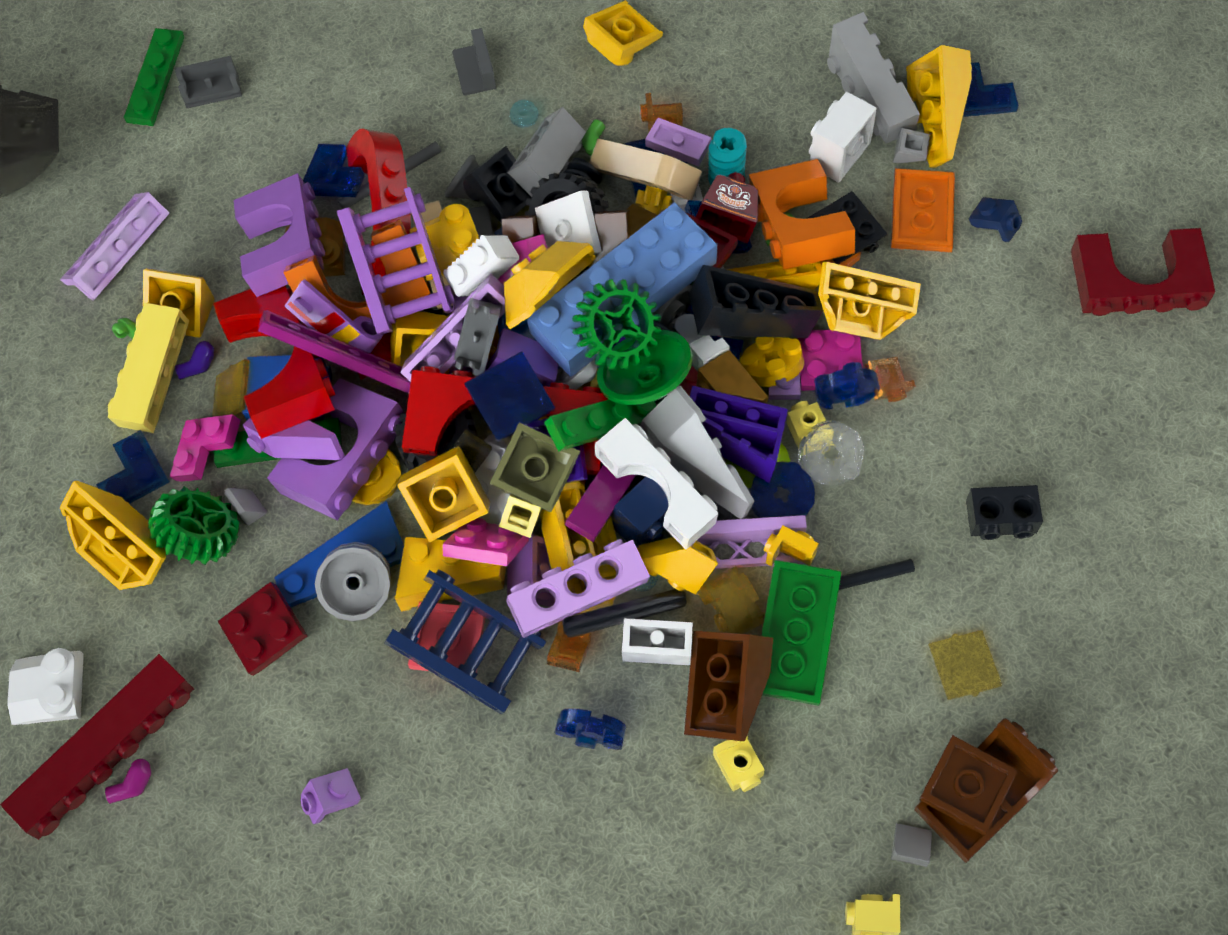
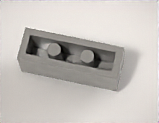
M561 107L543 120L508 171V174L532 197L533 194L530 191L533 186L540 187L539 180L542 178L549 179V174H560V172L568 168L567 166L570 163L568 159L581 148L580 141L586 131Z

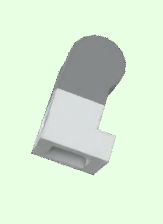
M684 314L677 318L675 332L683 336L689 343L693 355L692 365L697 371L700 367L729 351L730 346L723 338L714 341L710 336L698 335L693 314Z

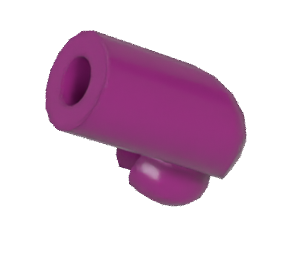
M134 760L122 783L105 788V795L109 804L133 798L143 793L151 776L150 764L147 760Z

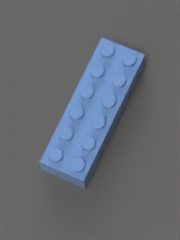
M674 202L557 292L534 314L527 318L529 332L561 368L572 377L593 361L597 355L586 358L584 354L589 347L587 345L580 348L577 346V342L583 339L582 334L574 335L572 333L573 329L581 327V323L574 322L572 317L583 314V312L576 308V304L578 302L587 303L583 297L586 291L594 293L593 286L598 283L605 288V281L613 279L616 285L619 280L625 279L628 288L631 284H639L638 295L644 291L649 292L646 303H657L656 308L651 310L653 313L697 278L703 265L713 266L716 264L717 244ZM607 298L600 304L598 309L613 312L615 307L621 304L622 299ZM633 309L632 320L634 324L638 325L639 319ZM619 318L612 320V325H616L613 327L615 331L622 329V324H618L621 322ZM594 322L596 335L601 340L602 328Z

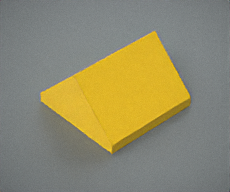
M143 269V306L144 303H151L180 309L189 319L185 335L200 338L215 300L203 277L154 269Z

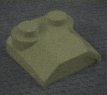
M519 422L490 481V485L548 512H552L580 451L570 448L558 452L551 437Z

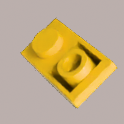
M674 537L642 544L637 548L650 575L657 576L659 574L668 579V583L681 592L686 589L695 595L718 564L713 550L698 541L693 543L687 550Z

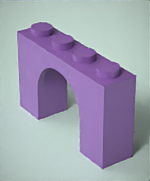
M298 173L233 200L235 218L249 239L278 227L291 225L287 232L275 242L240 256L242 277L256 297L288 285L283 273L286 266L315 255L321 269L324 270L322 256H325V250L319 240L322 232L315 218L319 217V214L312 200L316 199L315 193L309 182L304 184Z
M341 378L333 386L336 395L330 397L335 410L329 413L332 418H339L341 423L358 429L357 439L353 448L341 460L328 465H313L301 459L281 458L267 477L280 494L337 521L343 512L349 508L352 499L361 486L368 481L371 472L380 459L386 455L389 446L397 436L395 433L396 425L402 424L398 418L401 413H404L398 402Z

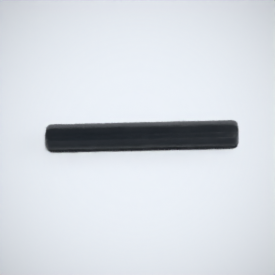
M673 589L567 617L562 621L563 631L568 637L572 638L623 624L624 618L642 619L683 608L687 604L686 593Z

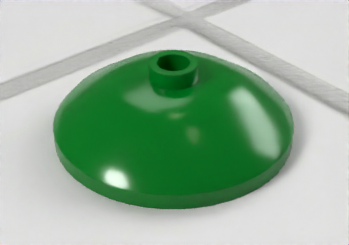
M662 330L659 334H652V337L657 340L658 344L654 347L647 346L651 355L645 358L640 356V364L633 365L629 361L627 369H621L618 364L615 369H608L605 361L603 365L598 367L597 382L602 393L609 400L625 405L647 404L670 394L682 383L692 366L693 355L687 340L676 332ZM626 338L611 350L623 352L633 345L635 339Z

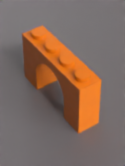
M818 159L749 174V185L755 186L758 190L757 223H762L764 239L770 240L772 256L774 259H779L783 270L855 254V228L846 211L809 219H799L784 214V212L794 207L827 200V176Z
M398 220L372 231L371 238L374 245L407 235L402 221ZM413 246L380 257L385 267L386 275L420 264ZM315 255L286 266L283 273L293 293L300 282L306 279L352 321L360 316L372 318L366 301L346 300L338 296L331 289ZM423 276L386 288V292L382 293L385 306L390 304L393 307L431 294V287L426 277Z

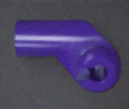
M208 341L199 342L193 351L190 361L175 365L180 380L206 372L209 369L215 353L211 343Z

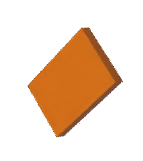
M895 168L891 248L952 252L955 172Z

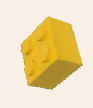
M460 446L402 474L397 483L399 490L429 542L489 512L490 500Z

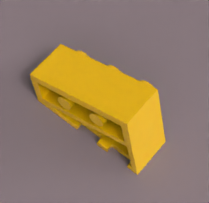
M405 537L395 600L401 612L417 607L432 586L424 581L429 570L434 573L437 570H441L455 579L453 585L471 596L501 590L504 588L506 566L444 557L443 543L446 540L435 539L429 542L427 538ZM443 593L438 603L453 598Z

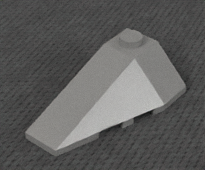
M679 385L642 420L640 427L647 434V440L655 449L660 447L664 450L671 460L670 464L678 472L683 471L691 478L694 488L707 495L739 519H743L751 509L754 499L735 467L731 464L726 465L719 449L722 445L716 437L711 440L702 425V422L706 420L702 411Z

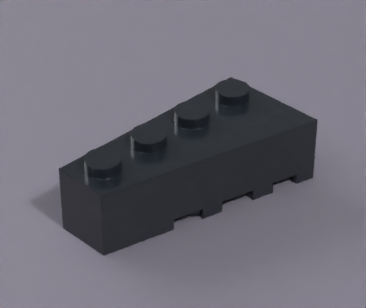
M707 265L702 266L689 292L697 333L704 336L808 338L824 311L818 291L815 289Z

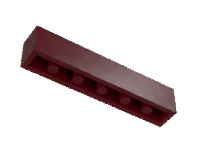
M158 654L8 796L0 806L30 836L39 840L42 836L51 834L59 826V820L69 810L78 808L85 801L86 793L96 784L99 785L105 782L111 776L112 768L122 759L131 757L137 751L138 743L145 736L155 733L163 726L164 718L173 709H179L188 702L190 693L194 688Z

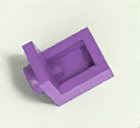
M348 768L310 779L301 793L302 809L306 815L310 816L313 824L320 823L326 814L354 806L361 800Z

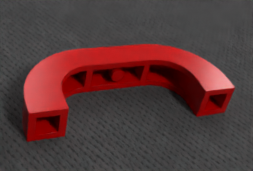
M359 129L352 136L346 147L349 171L368 174L372 212L407 201L404 189L408 188L405 163L399 139L391 133ZM411 213L373 225V231L401 220L407 234H410ZM375 258L376 262L371 263L375 275L385 276L386 270L381 258Z

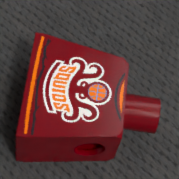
M734 172L729 174L728 177L717 175L702 200L696 218L737 237L739 241L748 243L758 220V190L755 186L746 184L745 177L740 173Z

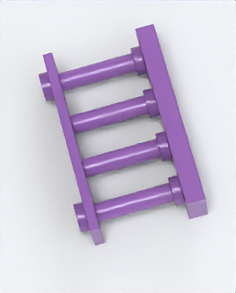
M410 187L404 189L407 201L362 216L360 213L355 214L349 207L337 211L376 332L380 335L393 332L392 323H396L395 319L440 304H442L444 312L448 314L453 312L451 304L456 303L451 286H445L421 215V213L426 212L420 193L415 195ZM412 213L417 228L416 232L374 246L370 244L365 245L361 234L366 231L365 228ZM422 243L427 262L382 277L380 274L375 275L371 264L376 262L375 258ZM432 274L437 289L436 293L393 307L390 304L385 306L382 293L386 292V288Z

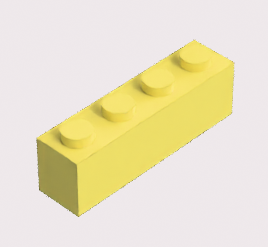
M144 303L142 312L137 315L136 331L133 340L127 346L125 365L118 373V386L114 397L108 404V418L118 427L154 433L189 324V319L180 309Z

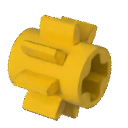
M646 185L645 191L638 190L635 204L659 215L672 204V196H667L668 192Z

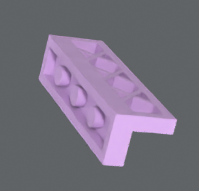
M149 192L135 194L60 280L67 286L75 285L88 298L95 300L169 215V212Z
M802 515L718 520L697 541L703 545H710L709 548L712 550L719 544H728L736 551L729 559L720 560L716 557L718 564L714 569L769 566L766 564L767 552L762 557L753 558L744 550L751 542H760L765 546L772 533L777 535L782 525L795 532H806V517ZM781 551L776 558L779 561L805 564L791 556H786ZM739 555L744 557L741 559H736Z

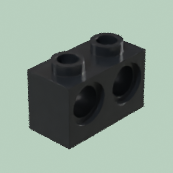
M1037 485L971 488L967 496L966 505L971 536H980L983 540H993L1001 535H1014L1015 538L1024 539L1037 534L1043 523ZM1014 510H1022L1028 517H1019L1015 514ZM981 511H988L995 518L987 519L981 514Z

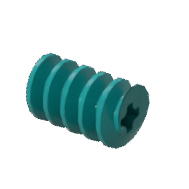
M722 128L715 132L709 144L708 182L710 185H712L717 175L728 177L729 174L737 172L745 177L747 144L744 135L740 131L733 128Z

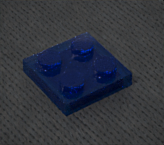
M522 351L464 383L497 442L514 434L519 422L528 426L555 410L554 404Z

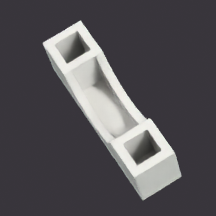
M624 418L595 443V456L616 478L626 475H642L654 480L662 487L668 499V510L664 517L663 527L687 550L716 524L719 514L717 506L707 495L701 496L693 488V481L685 472H678L670 464L671 460L664 450L660 447L655 449L647 440V434L639 425H632Z

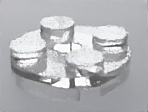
M835 420L823 421L812 427L813 430L809 432L807 437H803L799 445V463L804 472L812 480L824 486H838L857 478L860 474V467L863 464L865 453L864 444L859 433L844 423ZM834 445L839 453L833 461H830L829 458L824 457V453L829 452L830 446Z

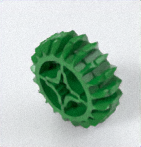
M613 279L605 281V288L598 283L593 286L594 293L586 291L583 294L587 303L578 302L576 304V308L583 312V314L572 317L574 322L581 323V327L573 329L572 333L574 335L582 334L583 339L577 342V346L579 348L586 345L589 347L584 354L586 358H591L597 354L595 358L596 365H603L606 361L608 369H615L617 364L621 369H627L629 361L633 365H638L641 363L640 356L645 358L651 355L647 346H657L658 342L652 337V334H659L662 330L654 326V321L660 320L662 316L660 314L652 315L651 310L656 308L657 303H646L649 297L648 291L638 295L639 284H631L628 288L625 279L619 280L617 285ZM607 298L622 299L621 304L616 306L613 312L598 309L600 304ZM633 309L638 316L639 327L632 320ZM619 318L621 322L618 324H622V329L615 331L613 327L616 325H612V320ZM594 322L602 328L601 340L596 335ZM621 337L635 339L633 345L623 352L611 350Z
M183 486L180 491L172 488L168 494L162 493L155 505L152 506L148 521V528L151 533L150 538L156 540V547L165 548L166 556L174 554L177 556L178 561L182 558L188 559L191 565L196 560L206 565L209 560L217 562L222 556L226 557L233 545L236 544L240 529L237 512L231 510V503H223L222 496L214 497L211 495L210 490L206 493L200 492L198 487L190 491L187 487Z

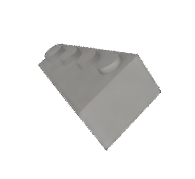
M864 12L833 25L827 64L833 74L836 73L841 79L845 92L847 91L877 108L873 133L876 136L880 135L885 144L898 138L901 128L916 131L920 113L903 82L896 83L894 66L889 58L885 60L882 58L878 48L880 41L876 33L869 34L865 27L868 19Z

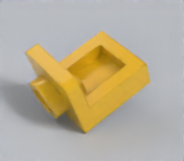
M782 525L777 535L772 533L765 544L763 551L767 552L766 564L772 567L781 551L810 566L816 556L819 543L815 542L813 537L806 532H795Z

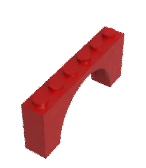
M285 285L256 297L252 289H248L214 302L213 305L219 323L229 343L245 338L268 336L258 331L259 322L264 310L306 326L284 307L293 294L291 288H287ZM294 346L288 363L275 378L256 391L243 396L249 415L261 439L335 410L330 397L336 394L329 377L323 379L328 374L319 356Z
M422 366L420 371L412 370L402 449L405 453L437 456L441 438L449 424L462 411L484 400L495 398L519 400L535 407L549 418L556 414L608 400V398L604 396L600 388L583 387L582 391L569 389L570 386L564 383H550V387L537 385V381L522 378L518 379V383L505 381V377L488 374L484 379L472 377L473 374L467 371L455 370L452 375L440 373V369L435 367ZM598 440L583 444L587 475L596 476L600 471L601 461L595 456V443Z

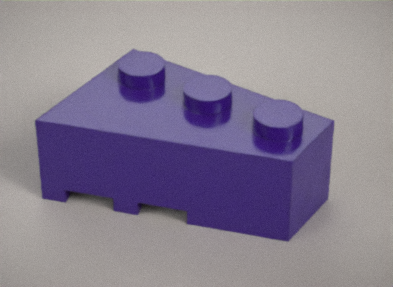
M692 386L690 398L705 416L706 420L702 422V425L711 440L717 437L722 447L719 449L722 457L770 483L777 462L788 409Z

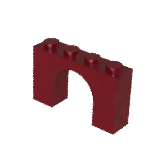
M1201 228L1169 230L1162 244L1168 278L1156 284L1136 283L1119 272L1113 260L1108 233L1077 235L1071 249L1082 312L1103 316L1110 312L1124 311L1126 314H1135L1142 310L1155 309L1157 312H1167L1173 308H1187L1188 310L1195 311L1207 307L1216 291Z

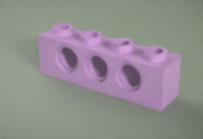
M492 274L405 360L400 373L410 382L412 370L420 371L422 366H429L440 369V373H445L456 362L454 356L470 298L502 306L499 318L505 313L504 285Z
M622 539L616 540L604 547V553L595 557L591 553L582 555L573 560L574 566L562 571L561 567H556L541 575L543 580L532 585L529 581H524L510 589L512 593L507 595L506 602L522 637L525 638L567 617L574 616L647 583L650 575L634 541L631 540L623 543ZM604 564L611 565L616 570V577L611 580L604 579L600 576L598 568ZM572 578L581 579L585 583L586 590L580 594L572 593L567 587V582ZM541 592H548L554 597L555 603L549 608H543L537 604L535 597Z

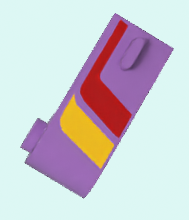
M306 279L300 282L284 306L308 328L368 353H371L383 336L377 334L371 318L360 316L352 321Z

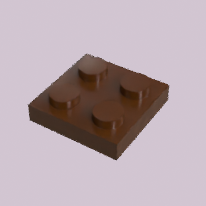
M952 735L919 800L985 836L1018 770Z

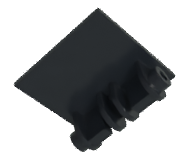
M853 191L806 218H816L846 211L855 228V254L862 250L873 253L879 247L878 240L887 236V232ZM855 254L833 258L832 260L835 264H840Z

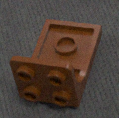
M1006 718L1002 719L992 733L977 747L981 751L1018 770L985 836L922 801L914 809L965 863L1041 791L1058 772L1054 758L1046 750L1037 748L1027 739L1028 734L1022 726L1014 721L1010 722Z

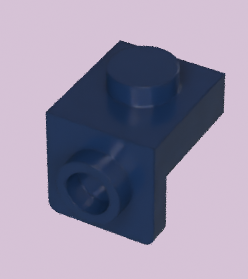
M983 197L969 217V221L974 227L998 230L1004 242H1010L1022 224L1021 215L1014 200Z

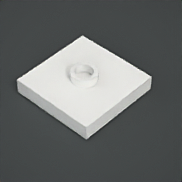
M578 191L535 208L540 234H544L547 247H550L557 241L589 243L595 254L602 252L588 191Z

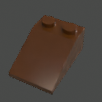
M693 631L684 735L735 741L746 740L771 673L773 638L751 634Z

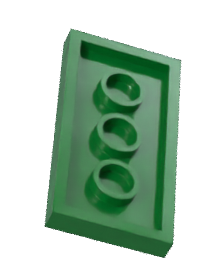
M779 560L774 561L761 635L773 638L771 673L763 691V696L820 706L841 571Z

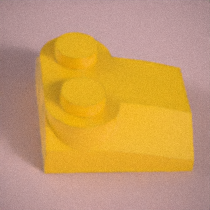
M626 0L585 17L583 25L588 42L611 63L617 66L631 63L634 53L649 46L663 35L661 30L659 31L629 5V2Z
M461 204L446 206L441 211L439 217L424 223L442 276H444V269H448L452 262H456V258H460V254H464V250H468V247H472V243H476V239H479L468 208ZM417 228L410 229V233L416 232ZM422 243L415 245L420 262H427ZM432 274L425 276L427 281L433 279Z

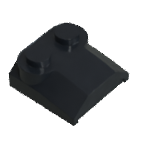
M507 146L467 174L463 180V187L468 197L477 202L482 201L501 223V219L507 216H514L526 206L527 198L532 199L508 174L516 159Z

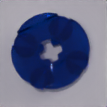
M850 362L843 366V370L817 376L814 379V391L819 406L825 409H833L832 404L845 402V406L848 408L870 401L875 397L874 390L880 389L876 372L868 368H862L860 362Z
M776 462L770 483L755 476L749 491L754 499L751 508L758 518L802 515L806 517L815 502L814 484L806 471L796 462ZM777 487H782L790 492L787 496V502H783L781 498L776 499L774 497V494L778 491Z
M583 709L561 710L554 731L556 735L576 738L575 745L579 747L595 749L596 743H599L610 749H622L626 725L622 721L603 714L602 719L592 717V711Z

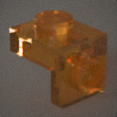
M645 93V104H640L641 121L647 122L648 132H650L657 118L683 127L682 103L652 105L651 93Z
M898 357L872 360L865 364L875 400L888 399V402L900 401L907 397V392L916 387L914 380H904Z
M562 621L558 622L557 633L547 655V664L580 672L590 646L591 632L570 638L563 631Z

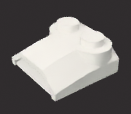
M56 648L49 651L46 655L15 660L9 674L7 703L12 725L81 718L84 656L81 651L70 652L67 649Z

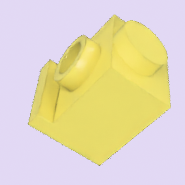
M801 401L791 407V411L787 414L786 423L801 455L831 444L833 431L831 426H828L818 402L809 405L808 401Z
M510 494L499 527L531 538L542 508Z
M748 736L745 741L726 740L714 746L713 756L732 791L741 788L743 792H746L761 783L760 778L764 776L765 769L752 748ZM743 757L746 759L747 765L742 768L737 767L734 760Z
M864 894L861 895V900L855 899L854 902H846L845 921L846 925H852V935H899L900 894H892L888 901H883L882 895Z

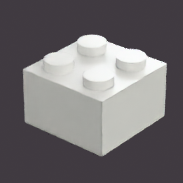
M847 91L839 101H833L823 121L818 120L811 131L813 140L809 148L810 160L818 159L826 176L838 183L871 143L877 110L873 105Z

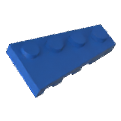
M386 501L274 577L277 587L290 608L317 597L315 589L317 570L329 552L341 544L352 542L369 544L382 552L390 567L401 563L404 544ZM350 577L349 584L356 582L359 579L356 577Z

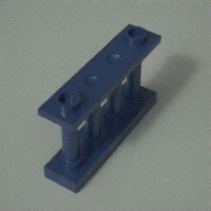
M429 570L424 581L432 585L407 627L405 629L401 628L399 632L392 629L384 644L499 714L505 713L511 700L504 697L507 693L505 690L506 686L530 646L539 650L544 647L547 641L540 638L542 634L540 631L523 638L516 622L453 585L455 579L445 572L437 570L434 573ZM446 593L461 604L435 647L431 646L427 650L417 644L419 640L417 635L442 594ZM474 610L490 620L464 665L460 664L457 668L446 661L449 657L446 653ZM501 628L518 637L519 640L495 680L489 682L486 686L475 679L478 675L476 670Z

